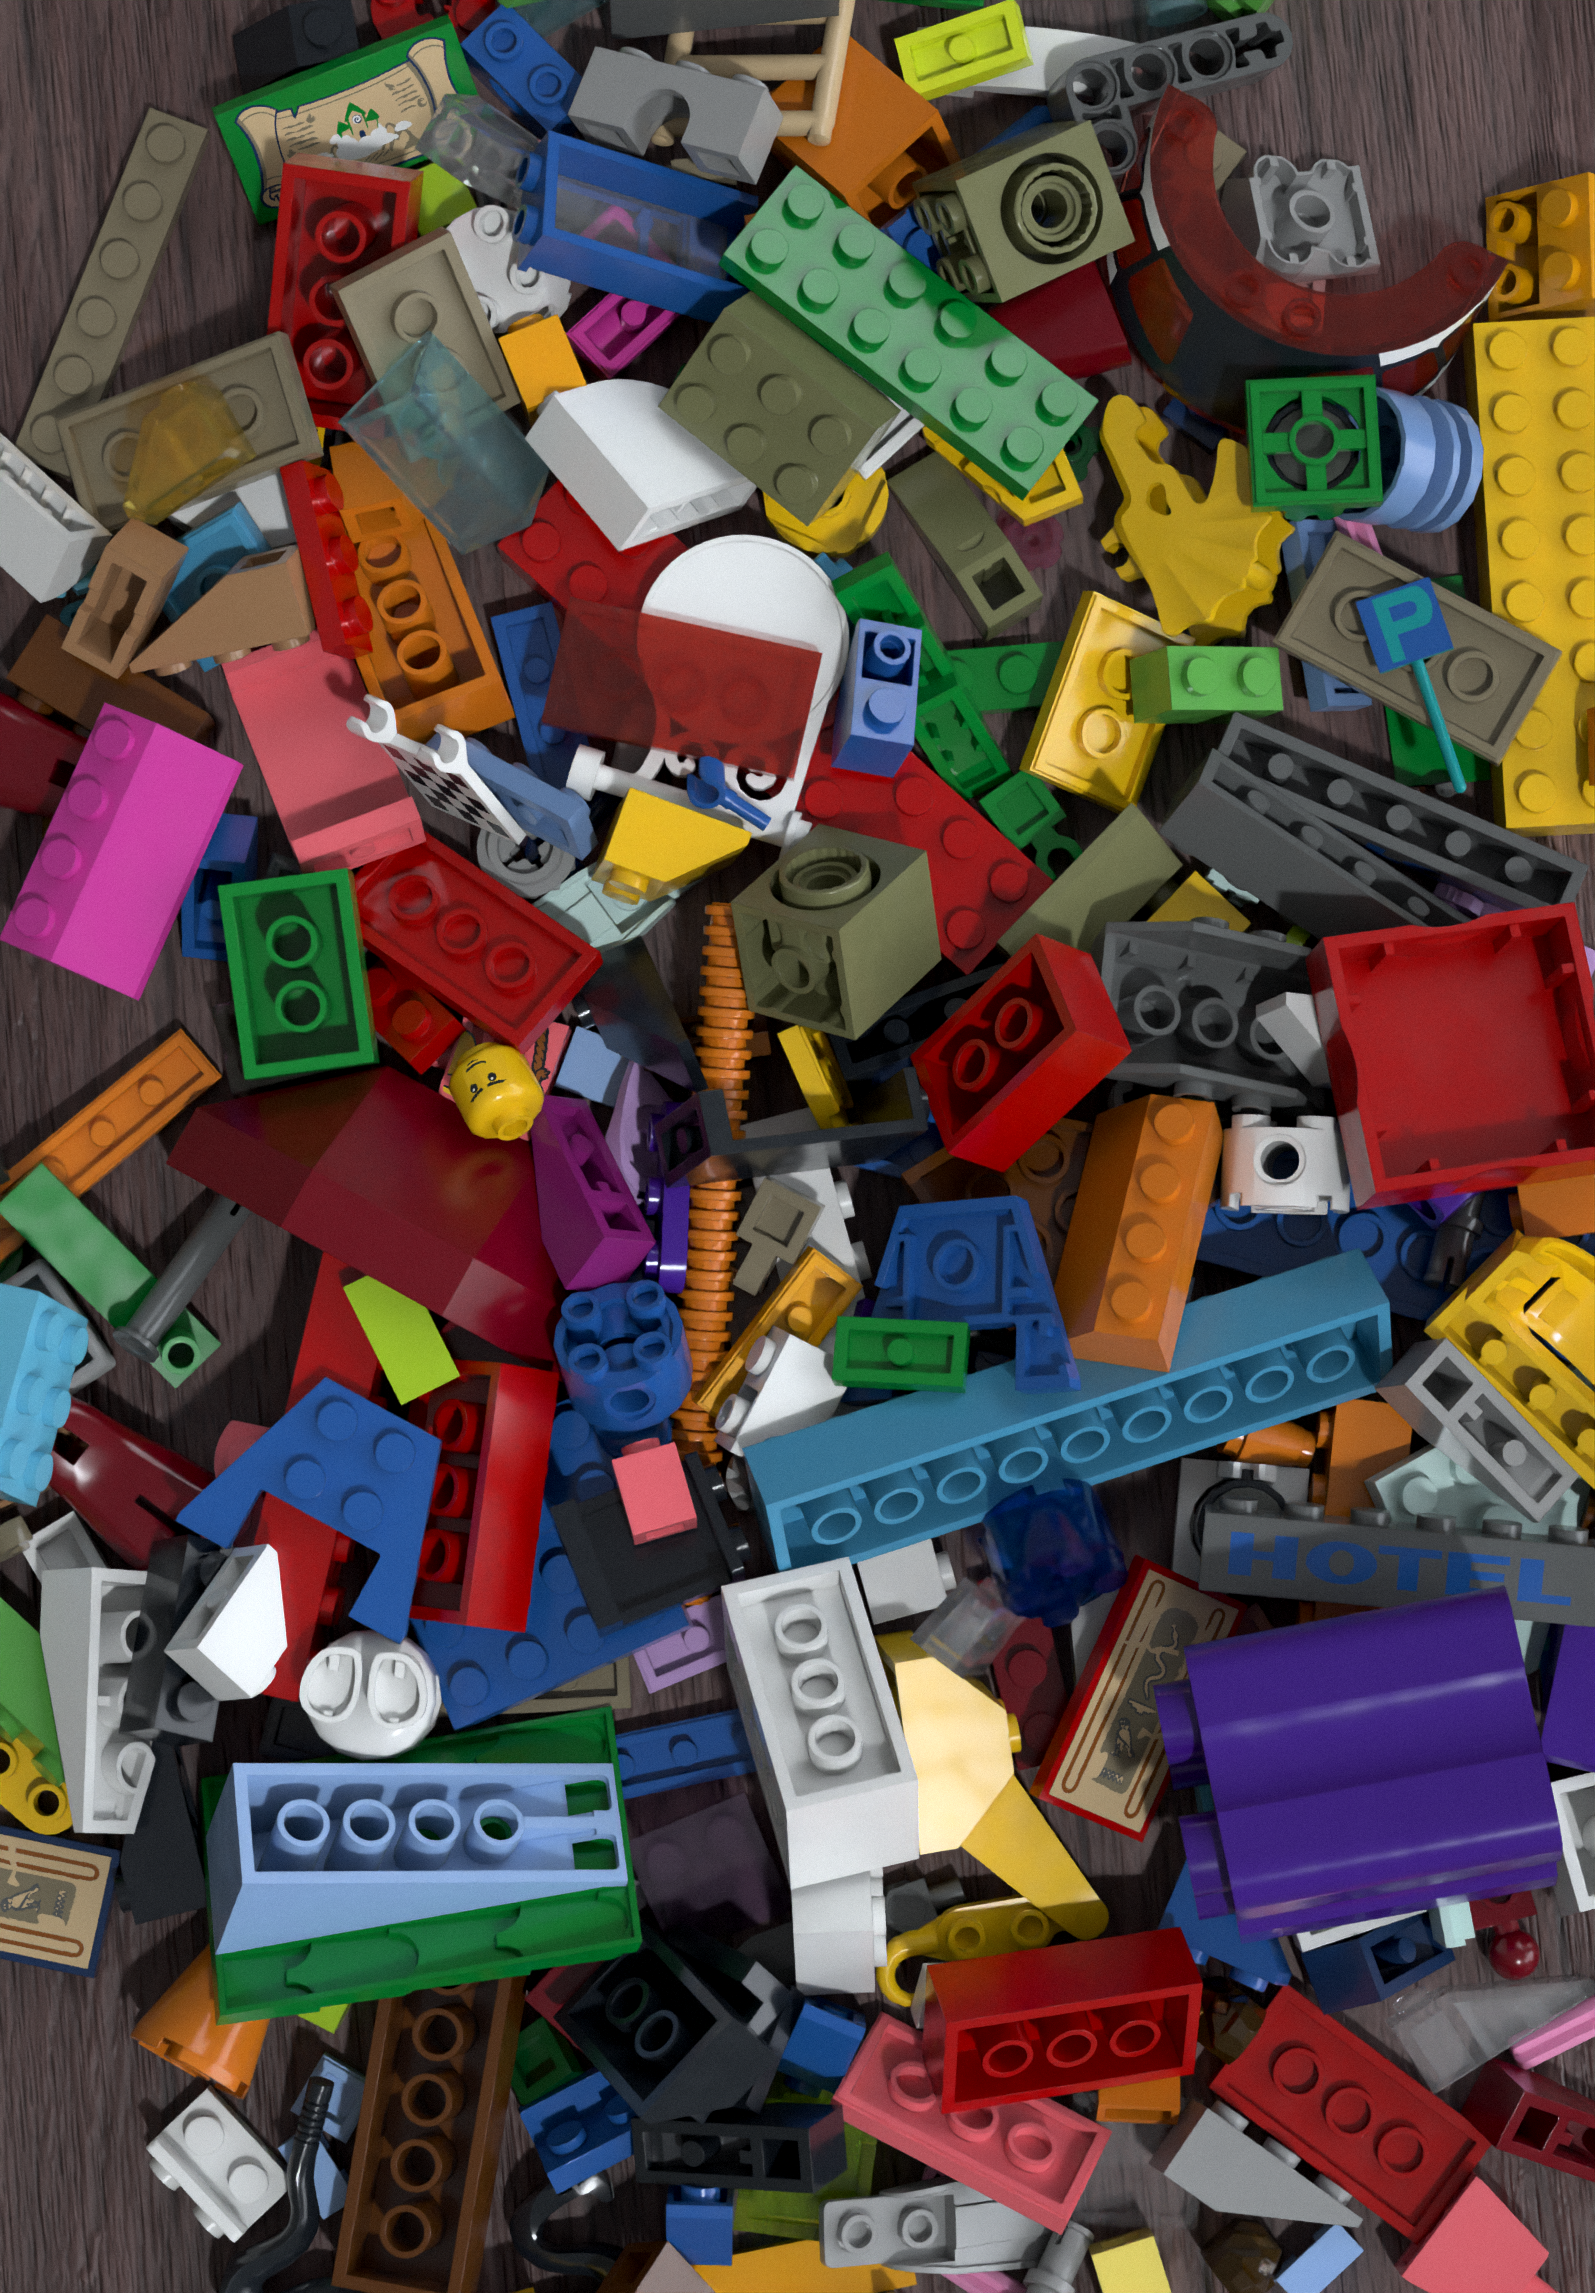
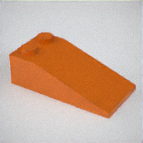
M433 507L414 531L354 543L359 561L358 569L354 571L359 593L367 602L373 618V629L369 632L373 653L355 659L369 694L383 699L392 705L395 713L397 734L425 745L437 733L434 730L437 724H442L456 730L463 737H467L515 718L514 710ZM343 522L345 534L349 537V534Z

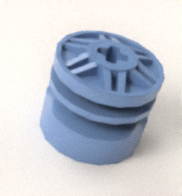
M1376 387L1383 503L1381 507L1345 508L1342 515L1337 517L1346 521L1370 525H1387L1393 529H1407L1416 533L1441 532L1460 520L1476 495L1482 478L1484 454L1479 428L1466 409L1450 401L1430 399L1421 395L1409 396L1400 391ZM1338 404L1333 405L1342 410L1356 429H1359L1356 421L1345 408Z

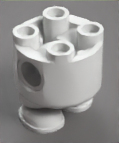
M374 1630L350 1632L331 1642L324 1650L320 1651L306 1667L299 1692L301 1705L307 1712L318 1736L336 1752L362 1761L396 1758L420 1746L435 1726L442 1704L440 1677L429 1655L410 1638L406 1637L402 1644H398Z

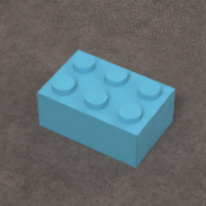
M0 1283V1499L36 1507L40 1492L46 1489L52 1476L53 1457L51 1452L57 1430L65 1424L70 1412L71 1396L69 1388L75 1366L82 1362L88 1348L89 1338L86 1327L89 1319L40 1291Z

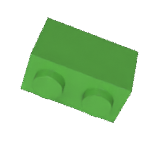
M1165 646L1129 660L1134 723L1228 724L1234 712L1257 720L1283 711L1278 647Z

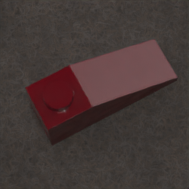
M1489 2056L1460 2113L1496 2149L1595 2183V2101L1541 2074L1524 2070L1519 2066Z

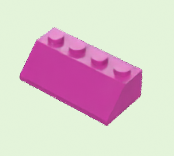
M104 703L0 935V940L38 959L139 1001L244 765L158 723Z

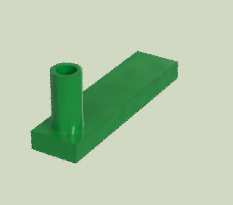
M41 1160L0 1198V1214L115 1329L117 1326L125 1327L158 1278ZM185 1307L156 1348L159 1352V1357L154 1363L150 1364L176 1389L222 1344Z

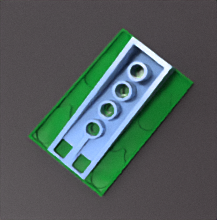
M612 1706L427 1738L420 1746L396 1758L362 1761L343 1754H336L291 1763H233L228 1774L201 1778L198 1787V1797L201 1815L200 1824L216 2026L319 2012L321 2007L400 1997L414 1990L529 1975L531 1970L611 1960L625 1953L637 1952L642 1943Z

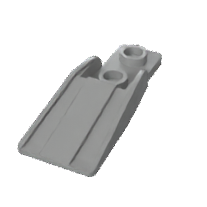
M947 2175L880 2190L879 2195L823 2200L819 2205L820 2262L829 2268L881 2264L894 2270L932 2274H968L1036 2268L1053 2233L1052 2230Z

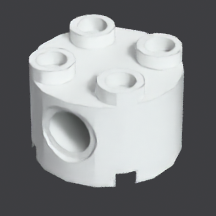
M486 205L482 208H474L454 219L447 227V230L452 234L495 338L509 334L507 328L512 323L533 314H542L544 319L558 314L560 318L567 310L572 293L568 292L571 281L534 270L529 267L527 272L517 270L519 243L512 240V227L517 212L496 205Z
M1232 1115L1231 1128L1223 1130L1220 1209L1238 1211L1240 1199V1206H1251V1213L1327 1215L1328 1202H1330V1210L1334 1211V1213L1346 1214L1349 1212L1350 1174L1340 1126L1336 1122L1335 1117L1298 1116L1297 1128L1277 1127V1122L1271 1121V1116ZM1284 1151H1297L1299 1165L1295 1173L1287 1179H1275L1272 1167L1277 1156Z

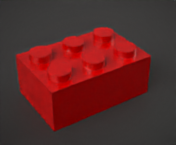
M1036 933L935 1031L910 1058L916 1068L921 1086L927 1093L929 1107L947 1153L1004 1173L1132 1052V1049L1092 955Z

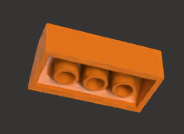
M1149 1094L1097 1114L1054 1287L1074 1358L1169 1373L1223 1145L1224 1134L1214 1102Z

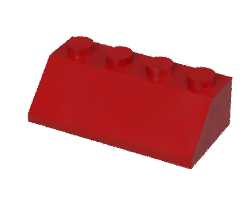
M452 1359L460 1376L410 1401L408 1422L443 1440L409 1618L525 1633L528 1608L531 1601V1586L539 1539L545 1479L548 1472V1457L556 1410L559 1373L499 1362Z

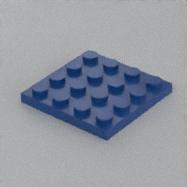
M570 1399L556 1404L548 1457V1472L545 1479L539 1539L531 1586V1601L528 1608L525 1633L409 1618L420 1647L429 1655L440 1677L441 1698L452 1726L456 1731L465 1730L694 1627L684 1604L599 1638L552 1521L550 1508L573 1498L576 1504L618 1488L611 1461L615 1458L605 1454L601 1449L594 1425H591L572 1407Z

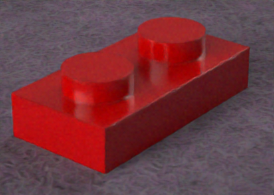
M380 958L367 971L375 1031L422 1075L467 1029L427 990Z

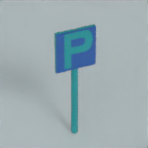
M1430 577L1355 602L1379 673L1383 674L1411 664L1453 788L1457 793H1463L1467 788L1423 661L1424 659L1454 649Z

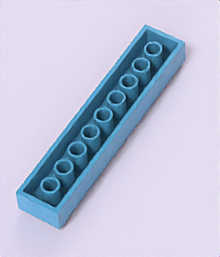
M1357 1248L1335 1256L1321 1258L1314 1263L1274 1276H1265L1255 1282L1215 1295L1204 1296L1194 1302L1185 1304L1169 1373L1074 1358L1081 1380V1391L1027 1395L1015 1390L1016 1358L1009 1362L967 1375L966 1393L917 1391L908 1395L896 1396L886 1402L846 1415L835 1416L825 1422L782 1436H773L763 1442L742 1448L759 1531L776 1573L844 1557H849L852 1565L1375 1393L1377 1391L1374 1388L1393 1368L1389 1300L1361 1249Z

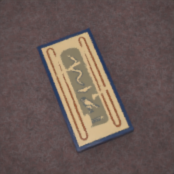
M0 1823V1959L89 1978L97 1977L116 1892L114 1876L118 1875L121 1869L120 1858L122 1849L54 1834H39L30 1829Z

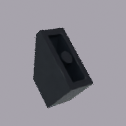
M315 0L287 5L233 35L243 95L362 48L357 17L351 0Z

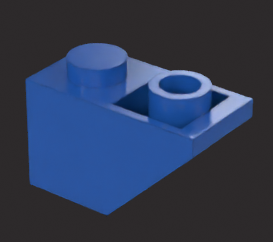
M862 618L858 620L835 709L831 767L893 778L914 746L922 640L921 629Z
M1186 1859L1157 1930L1181 1927L1194 1962L1206 1966L1209 1956H1212L1230 1964L1232 1968L1228 1977L1261 1992H1265L1268 1982L1274 1985L1287 1986L1292 1973L1278 1938L1241 1944L1235 1914L1199 1921Z
M684 2184L669 2185L666 2203V2241H669L690 2265L732 2266L735 2189L699 2187Z

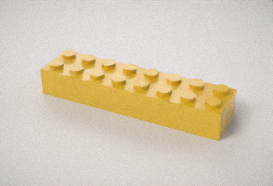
M1595 317L1473 323L1463 340L1467 412L1479 428L1484 449L1482 478L1473 500L1480 608L1562 651L1560 660L1499 767L1491 763L1494 824L1522 837L1595 833V786H1589L1587 709L1595 707Z

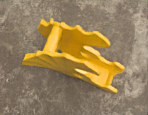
M1121 394L1114 396L1107 404L1099 435L1123 492L1124 500L1115 515L1114 526L1100 541L1106 551L1115 554L1122 547H1125L1129 552L1128 561L1123 566L1115 569L1120 579L1127 582L1143 577L1146 579L1157 607L1162 631L1170 637L1178 636L1188 628L1191 637L1196 639V646H1214L1222 639L1244 638L1246 635L1247 619L1253 609L1273 602L1272 591L1277 581V575L1282 571L1279 555L1280 548L1286 538L1294 533L1295 527L1284 519L1281 511L1251 513L1248 453L1244 445L1226 438L1219 441L1214 479L1207 497L1200 483L1194 477L1180 474L1176 468L1168 465L1161 457L1159 446L1168 436L1169 432L1158 414L1148 407H1139L1129 396Z

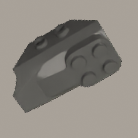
M1196 917L1190 921L1106 922L1094 939L1089 954L1092 955L1132 1052L1105 1078L1156 1089L1174 1090L1173 1097L1207 1102L1215 1099L1232 1103L1231 1110L1238 1114L1269 1115L1271 1112L1294 1117L1324 1116L1325 1102L1334 1099L1332 1089L1313 1087L1256 1019V1005L1280 994L1290 992L1312 995L1305 958L1312 949L1286 943L1287 936L1276 931L1255 930L1247 934L1230 930L1227 921L1214 917Z

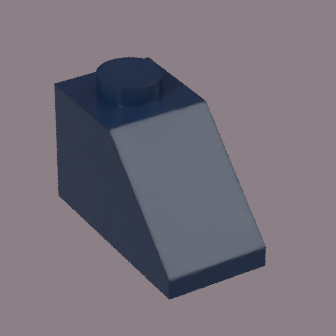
M1428 1910L1300 1953L1323 2015L1381 2002L1456 1960L1452 1948H1446L1433 1939Z

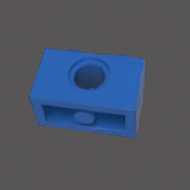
M501 4L460 44L469 71L540 142L548 130L571 137L578 129L568 116V112L583 77L513 8L507 9Z

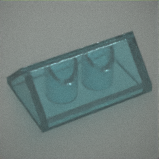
M427 331L338 423L451 546L461 555H465L531 526L550 468L525 440L523 433L432 332Z

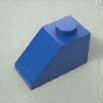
M222 813L181 905L182 957L228 962L218 886L256 881L258 868V817Z
M806 1995L777 2068V2071L786 2074L783 2084L814 2098H819L822 2089L835 2094L865 2033V2014L819 1995Z

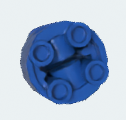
M640 1280L635 1283H611L588 1292L580 1291L571 1294L561 1306L562 1317L556 1325L553 1347L572 1407L591 1425H594L601 1449L605 1454L615 1459L623 1457L621 1451L623 1447L644 1439L659 1438L661 1446L669 1444L672 1440V1426L668 1417L680 1408L689 1393L693 1374V1362L683 1322L676 1305L665 1296L662 1286L651 1280Z

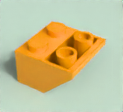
M1586 172L1485 198L1488 290L1504 269L1488 297L1489 321L1505 322L1595 317V174Z

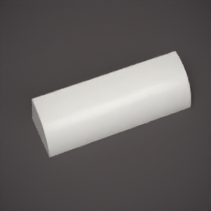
M0 433V566L40 603L46 602L68 591L92 569L101 557L112 534Z

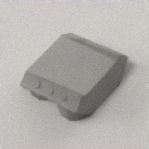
M1264 155L1255 162L1245 178L1226 180L1220 210L1225 212L1237 272L1235 284L1239 287L1254 288L1378 274L1380 260L1359 165L1347 166L1339 160L1320 159L1309 171L1298 172L1293 164L1282 156Z

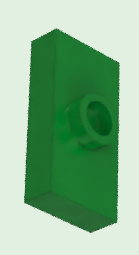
M837 1316L832 1381L835 1386L966 1393L970 1326L966 1322Z

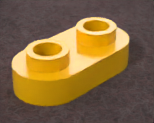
M0 1736V1749L6 1751L10 1757L9 1768L4 1773H0V1804L30 1830L39 1834L53 1835L72 1827L73 1823L66 1784L63 1782L57 1787L46 1780L31 1762L35 1754L18 1738L11 1743ZM44 1790L54 1792L59 1799V1807L54 1814H45L38 1806V1797Z

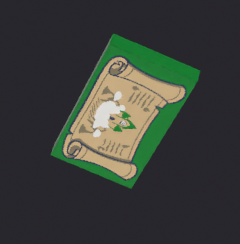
M448 14L212 107L259 226L278 219L283 163L298 152L406 168L477 140L481 126L491 129Z

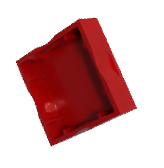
M1575 902L1486 914L1475 920L1453 926L1426 927L1408 925L1323 937L1305 958L1357 1210L1595 1174L1594 988Z

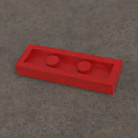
M304 460L280 467L323 652L350 660L373 653L369 632L373 629V618L367 602L359 593L354 572L359 566L358 555L353 542L345 534L342 517L339 512L344 507V496L340 484L335 476L331 474L330 470Z

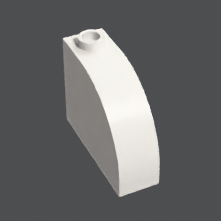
M611 379L591 383L587 386L562 393L555 390L539 405L537 409L539 417L525 437V440L618 551L741 510L757 488L755 484L658 407L669 391L666 387L638 380Z

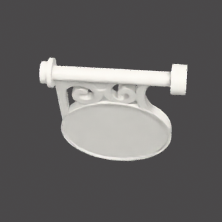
M730 535L708 540L682 553L662 571L646 596L638 623L637 649L644 680L654 699L656 730L651 750L643 765L636 773L603 765L605 759L604 751L580 744L571 765L566 788L576 792L582 799L591 801L595 790L623 798L631 787L752 833L750 838L782 847L780 859L811 831L812 823L801 820L802 813L795 811L827 707L835 696L844 676L849 652V628L845 610L834 593L831 580L811 558L796 548L775 539L756 535ZM672 719L687 732L681 733L670 740ZM804 729L789 777L782 791L772 799L762 801L750 798L740 789L736 779L738 768L746 760H758L765 765L766 773L761 777L753 773L747 774L745 778L747 785L755 791H764L772 787L779 775V762L775 754L763 745L779 742ZM713 743L736 747L731 750L723 761L725 767V786L771 817V821L765 830L762 831L721 805L711 809L698 808L690 802L687 790L654 781V778L660 771L664 761L670 773L678 778H687V774H693L695 762L692 758H687L684 763H679L677 759L679 753L684 748H698L704 756L714 757L720 761L719 751Z

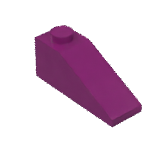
M544 1095L542 1109L533 1120L531 1127L542 1242L566 1290L588 1292L611 1283H626L655 1245L656 1241L586 1100Z

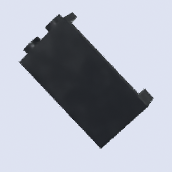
M907 1067L895 1073L855 1102L860 1125L733 1140L723 1089L697 1092L654 1125L666 1188L880 1162L928 1130L927 1121L930 1107L927 1093L922 1086H919L916 1068Z

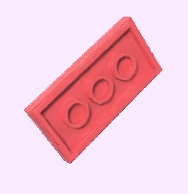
M881 2011L830 2102L832 2105H842L844 2122L1062 2235L1112 2131L1048 2097L941 2114L922 2058L923 2032Z

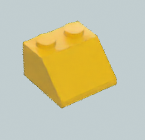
M630 787L616 808L591 880L604 884L601 892L617 901L638 905L641 898L651 902L730 866L746 848L752 833Z

